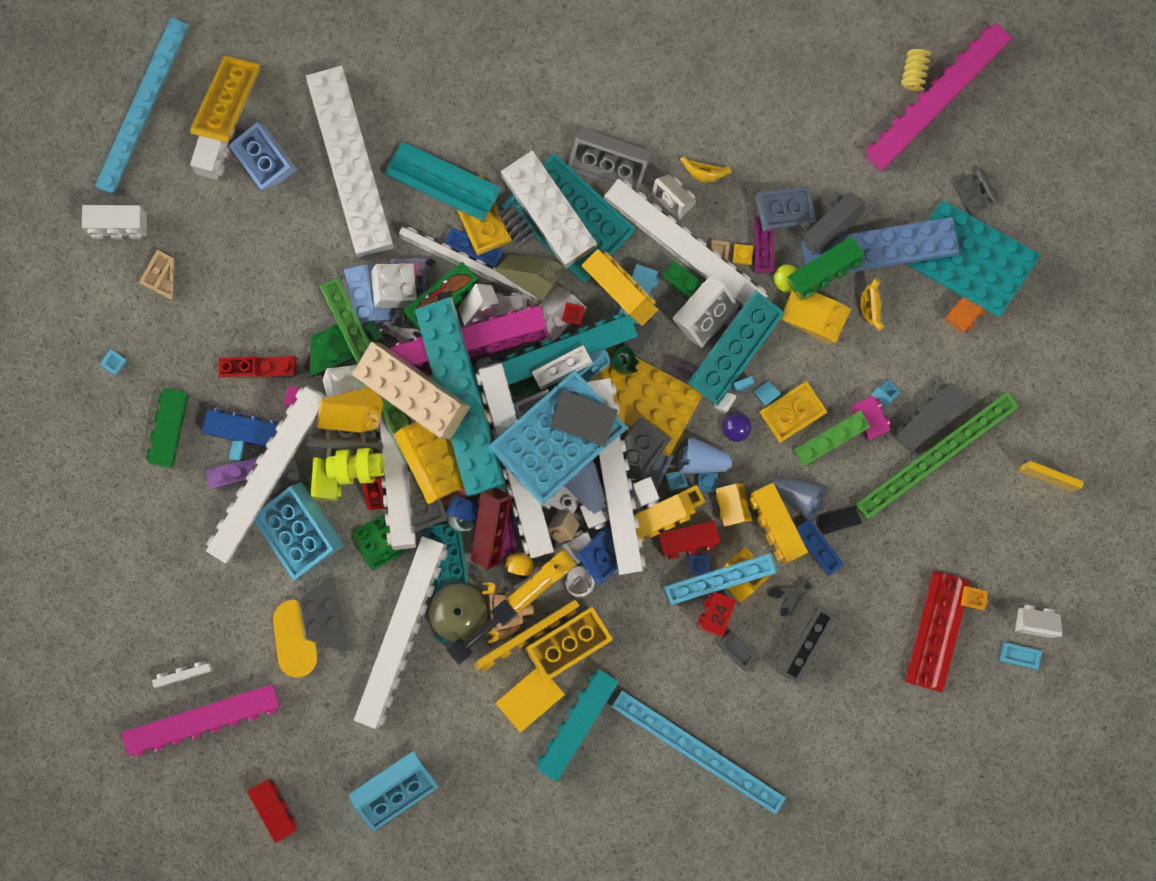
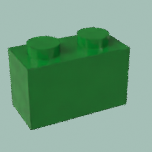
M675 261L667 268L661 278L662 281L686 300H689L703 284Z

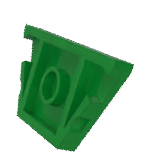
M338 324L311 336V378L326 372L327 368H335L355 359ZM367 337L370 343L374 342L369 337Z

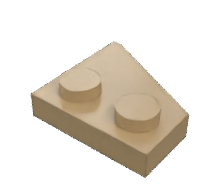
M157 250L141 277L139 284L173 300L175 259Z

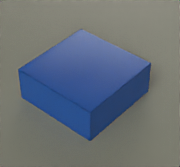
M690 555L689 574L701 575L709 572L710 555Z

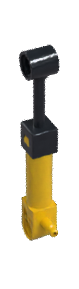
M563 549L510 597L504 599L491 610L494 617L465 642L462 638L456 640L446 651L460 665L473 654V651L470 649L472 645L498 623L505 627L519 615L518 613L552 584L559 581L578 563L566 549Z

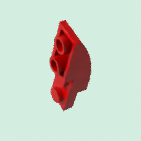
M251 356L219 358L218 377L281 378L296 376L297 357Z

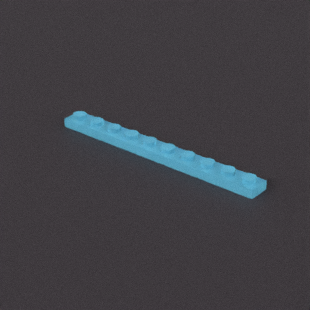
M172 17L170 18L96 182V188L114 195L189 28L187 23Z
M624 691L620 692L611 706L775 815L786 799L784 796Z

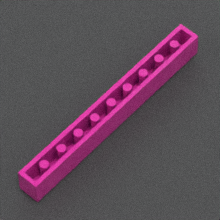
M997 23L992 27L988 25L981 33L983 36L979 40L975 38L968 46L970 49L966 53L962 51L956 58L957 62L954 65L950 64L943 71L944 75L942 78L937 77L930 84L932 88L928 92L924 90L917 97L919 101L915 105L911 103L905 109L906 114L903 117L898 116L892 123L893 127L890 130L885 129L879 136L880 140L869 145L866 149L868 152L865 158L880 172L1010 42L1012 37Z

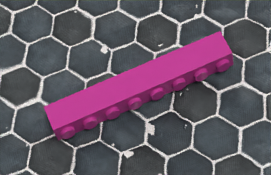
M269 685L121 732L127 754H134V758L145 755V750L153 749L154 752L164 749V744L170 742L172 746L183 743V738L189 736L192 740L201 737L202 732L208 730L211 734L220 731V727L227 724L228 727L239 725V720L247 719L248 722L258 719V714L264 712L266 716L277 713V708H280L281 705L275 685Z

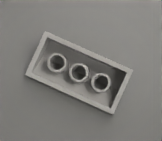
M581 127L576 136L568 166L576 173L614 185L618 178L621 181L625 180L631 184V189L637 193L640 190L652 151Z

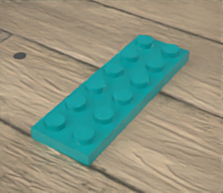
M755 290L689 380L688 384L718 406L785 312Z

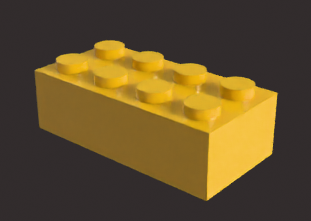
M597 249L582 264L585 270L641 326L658 311L654 306L656 301L607 252L603 254Z
M418 422L408 425L394 434L428 504L464 487L457 459L447 439L439 438Z
M774 483L753 492L749 496V506L752 511L756 510L758 514L757 522L761 528H765L767 535H765L766 540L770 546H774L776 550L774 556L778 563L782 562L785 565L807 554L808 551Z
M591 607L531 644L525 651L546 683L607 645L613 639L594 608Z

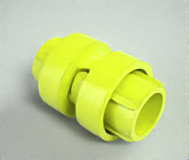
M359 448L356 455H353L350 449L337 450L335 456H329L326 459L327 477L329 480L337 479L339 485L353 484L354 478H358L361 484L373 483L375 477L384 476L385 462L383 454L374 453L372 448Z

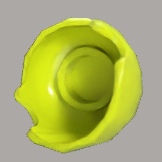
M784 264L776 269L773 275L775 286L783 293L792 292L787 276L797 271L798 267L792 264Z

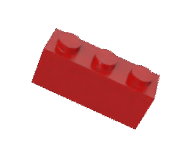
M715 520L663 532L658 535L663 557H668V560L678 558L679 554L684 552L687 555L698 553L697 549L705 548L706 551L716 549V545L720 544Z
M267 779L248 790L247 793L274 843H277L297 832L296 827L299 825L293 815L290 817L287 811L289 806L284 798L280 799L277 793L280 790L276 782H271L270 779Z

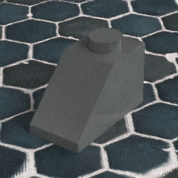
M657 321L647 322L643 326H634L638 337L622 342V346L630 347L635 355L641 354V350L645 348L657 326Z

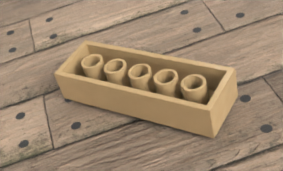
M370 343L352 374L439 438L451 439L470 408L469 404L382 343Z

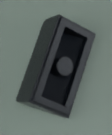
M855 506L818 517L824 535L862 524Z

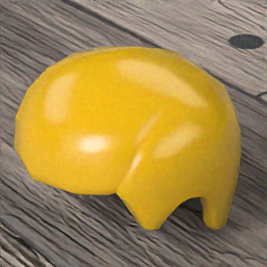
M519 552L507 556L505 568L508 565L510 573L523 576L533 575L534 561L530 556Z

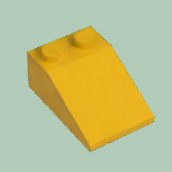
M792 290L783 310L785 313L780 320L826 344H833L837 342L851 308L816 292L811 298H805L800 301Z
M370 387L321 399L316 426L320 429L350 432L374 430L379 428L384 401Z

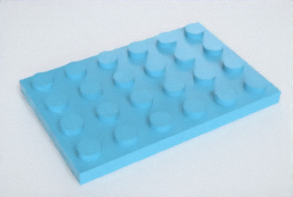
M575 370L488 446L541 506L628 428L616 415L606 447L550 428L562 390L608 406Z

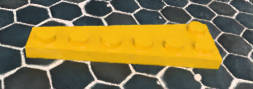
M576 600L572 601L482 657L473 666L477 672L481 669L485 672L496 664L494 661L498 658L504 659L511 655L512 649L516 647L520 649L527 645V640L531 637H534V639L544 634L543 630L550 626L551 629L561 623V618L566 616L568 619L575 615L579 604Z

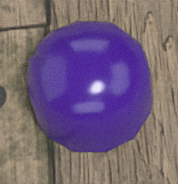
M735 412L726 417L722 429L724 435L730 441L741 442L748 438L752 430V424L744 413Z

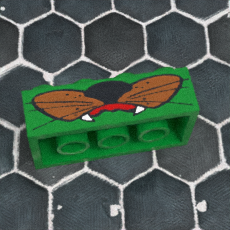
M462 261L403 310L406 318L420 331L415 313L416 309L448 297L453 298L455 309L458 308L463 302L462 299L469 294L475 284H478L477 277Z

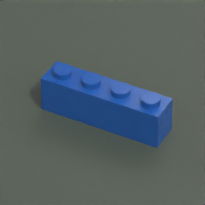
M213 408V411L207 410L202 431L203 434L232 441H243L247 444L266 447L271 437L275 438L278 433L276 428L280 422L269 420V423L263 422L262 418L251 416L250 419L243 418V414L232 412V415L224 414V410Z

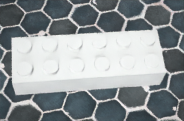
M533 151L501 171L502 179L564 269L596 249V241Z

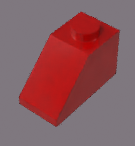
M383 476L375 477L373 483H362L367 510L387 508L384 507L383 500L385 495V488L382 487L381 479Z

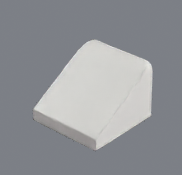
M726 393L718 406L715 404L714 408L725 415L736 399V396Z

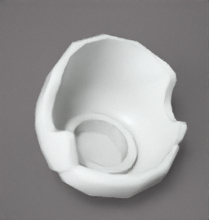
M575 566L567 573L565 585L571 595L585 597L592 592L595 580L584 566Z

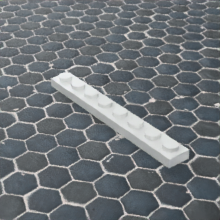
M401 228L399 232L400 239L455 265H459L463 261L472 273L514 293L520 292L533 302L537 301L538 298L496 272V268L491 269L484 262L477 259L474 261L461 251L457 253L447 244L442 243L440 245L430 236L425 235L423 237L417 234L418 232L413 228Z

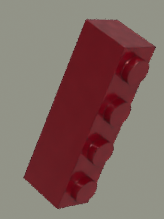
M497 487L481 492L474 532L471 561L485 569L501 564L512 498L510 494Z

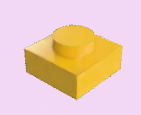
M734 244L732 264L751 266L753 246Z

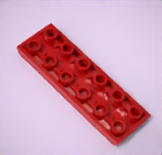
M935 570L932 571L905 683L943 692L965 606H961L964 586L970 587L971 580Z

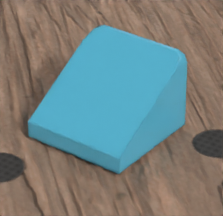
M887 379L872 393V396L874 395L875 399H879L881 405L885 408L901 392Z
M769 380L753 392L764 407L781 395Z
M232 441L228 459L238 462L243 461L246 443L243 441Z

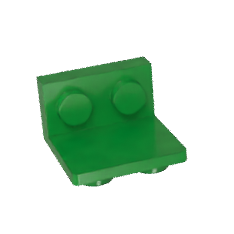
M385 514L351 532L372 571L406 553L405 549L393 550L392 545H388L387 533H390V526H386Z

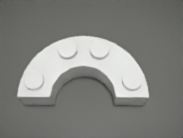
M651 477L633 484V490H629L630 498L634 497L636 509H632L634 515L644 511V508L647 506L650 508L659 503L658 500L660 498ZM584 505L580 507L588 528L595 527V530L606 527V523L610 522L608 507L594 515Z

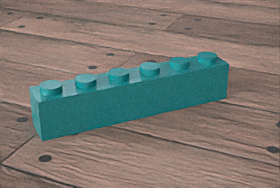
M600 669L598 672L593 671L588 679L591 682L587 689L583 687L578 695L580 701L577 706L573 704L567 714L570 717L567 722L562 721L557 731L560 733L557 738L554 739L552 737L546 746L549 749L545 756L541 754L536 762L538 765L537 770L556 782L619 681Z

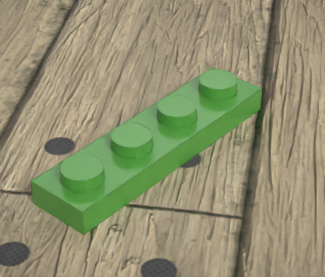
M859 411L796 448L795 451L803 465L806 466L869 429L871 426L863 412Z

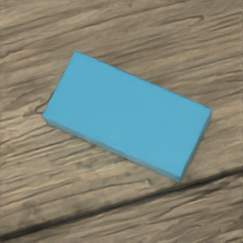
M1003 642L1000 661L1039 670L1042 651Z

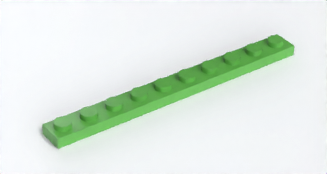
M335 278L320 284V289L358 365L370 342L339 279ZM380 395L384 401L381 414L401 455L404 456L394 434L410 424L402 410Z
M1008 392L855 504L865 519L868 520L1019 408L1018 404Z

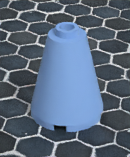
M684 436L681 442L684 447L682 450H679L677 459V470H680L679 473L726 472L727 469L731 468L732 458L729 453L691 436Z

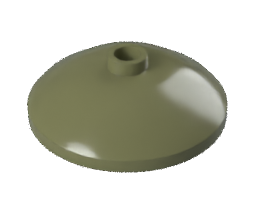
M461 583L450 584L440 589L433 597L429 607V618L434 630L444 639L455 642L462 638L463 641H466L485 625L487 606L483 596L475 588ZM456 608L461 609L459 616L454 614Z

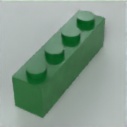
M851 236L787 276L788 284L800 301L805 298L809 299L817 290L827 288L833 280L843 278L849 270L859 268L865 261V253Z
M164 388L163 392H160L158 398L160 407L154 416L156 426L150 435V441H152L151 449L148 448L146 453L148 464L174 469L189 399L187 392Z

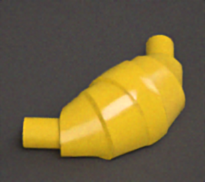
M685 156L680 160L691 176L701 183L715 182V180L732 172L729 166L724 168L689 160Z
M874 278L872 283H868L861 294L860 308L863 318L880 331L884 328V324L880 321L882 303L877 288L881 280Z

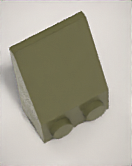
M511 253L495 271L543 302L558 286L566 269L551 259Z

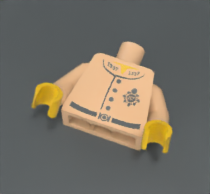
M491 582L483 583V585L488 586V591H482V593L489 594L491 610L504 599H507L505 597L506 591L502 590L498 594L501 585H494ZM512 590L508 597H510L515 591ZM533 604L525 607L505 627L498 623L492 628V631L487 633L492 635V640L488 641V643L510 638L518 632L521 625H523V616L534 615Z

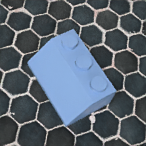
M255 123L229 144V147L262 191L284 181L297 170L268 128L262 123Z
M361 265L344 269L352 306L362 328L369 322L375 325L384 323L387 320L391 321L394 317L393 308H374L371 270L375 265Z

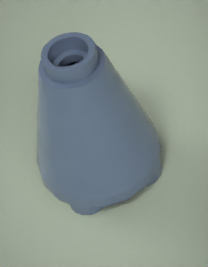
M592 460L564 486L594 515L607 506L597 468Z
M778 477L774 483L781 499L811 522L815 520L817 510L821 511L825 505L823 497L829 491V487L823 484L788 477Z

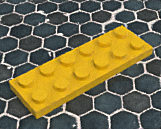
M224 55L194 119L190 134L228 143L258 77L261 64Z

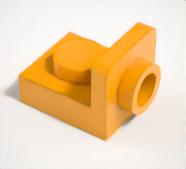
M964 586L961 606L969 607L973 610H985L988 603V591Z

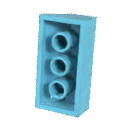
M412 751L348 796L356 811L374 832L439 787L420 758Z

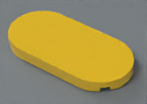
M288 600L277 607L273 616L278 663L285 674L300 678L307 676L316 666L318 660L316 642L305 640L298 600Z

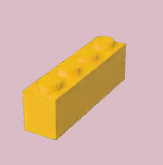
M687 491L633 515L638 518L639 528H636V534L641 536L642 542L645 541L644 537L646 536L652 538L659 535V530L663 528L666 531L675 527L674 523L677 521L681 524L691 519L690 515L696 513Z

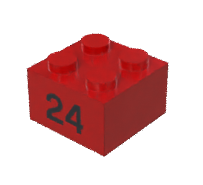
M717 592L708 595L703 605L706 607L705 613L700 614L697 625L700 626L698 630L718 638L723 637L736 600Z

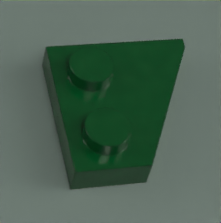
M369 322L365 325L375 342L382 343L391 349L384 339L385 334L378 324L374 326L372 322Z

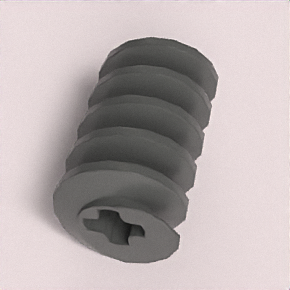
M519 205L509 206L501 211L497 217H503L501 224L508 223L505 226V230L512 229L509 236H516L513 242H520L517 246L519 248L529 242L536 234V231L529 232L532 225L525 226L528 219H521L524 213L516 212Z

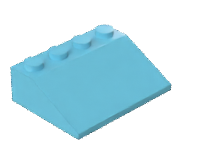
M303 482L288 487L263 507L254 520L293 581L345 546L315 500L311 497Z

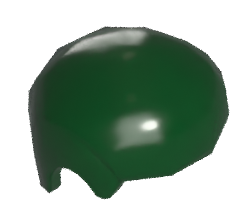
M627 346L615 349L611 357L612 367L621 375L637 372L636 366L639 360L635 358L634 351Z

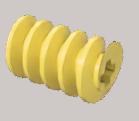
M922 49L908 51V58L904 67L905 73H903V80L901 82L904 88L912 91L924 90L920 85L926 84V81L921 78L927 77V74L922 71H926L929 68L924 64L930 63V60L925 57L931 56V52Z

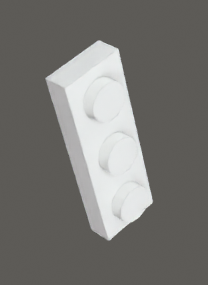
M584 345L532 371V374L540 389L543 390L566 378L574 370L578 372L593 364Z
M206 661L195 663V667L187 669V666L175 669L176 673L168 675V672L156 675L157 679L152 680L154 688H159L212 672V664H206Z

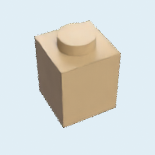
M569 510L555 514L547 529L556 543L565 542L573 539L580 524Z

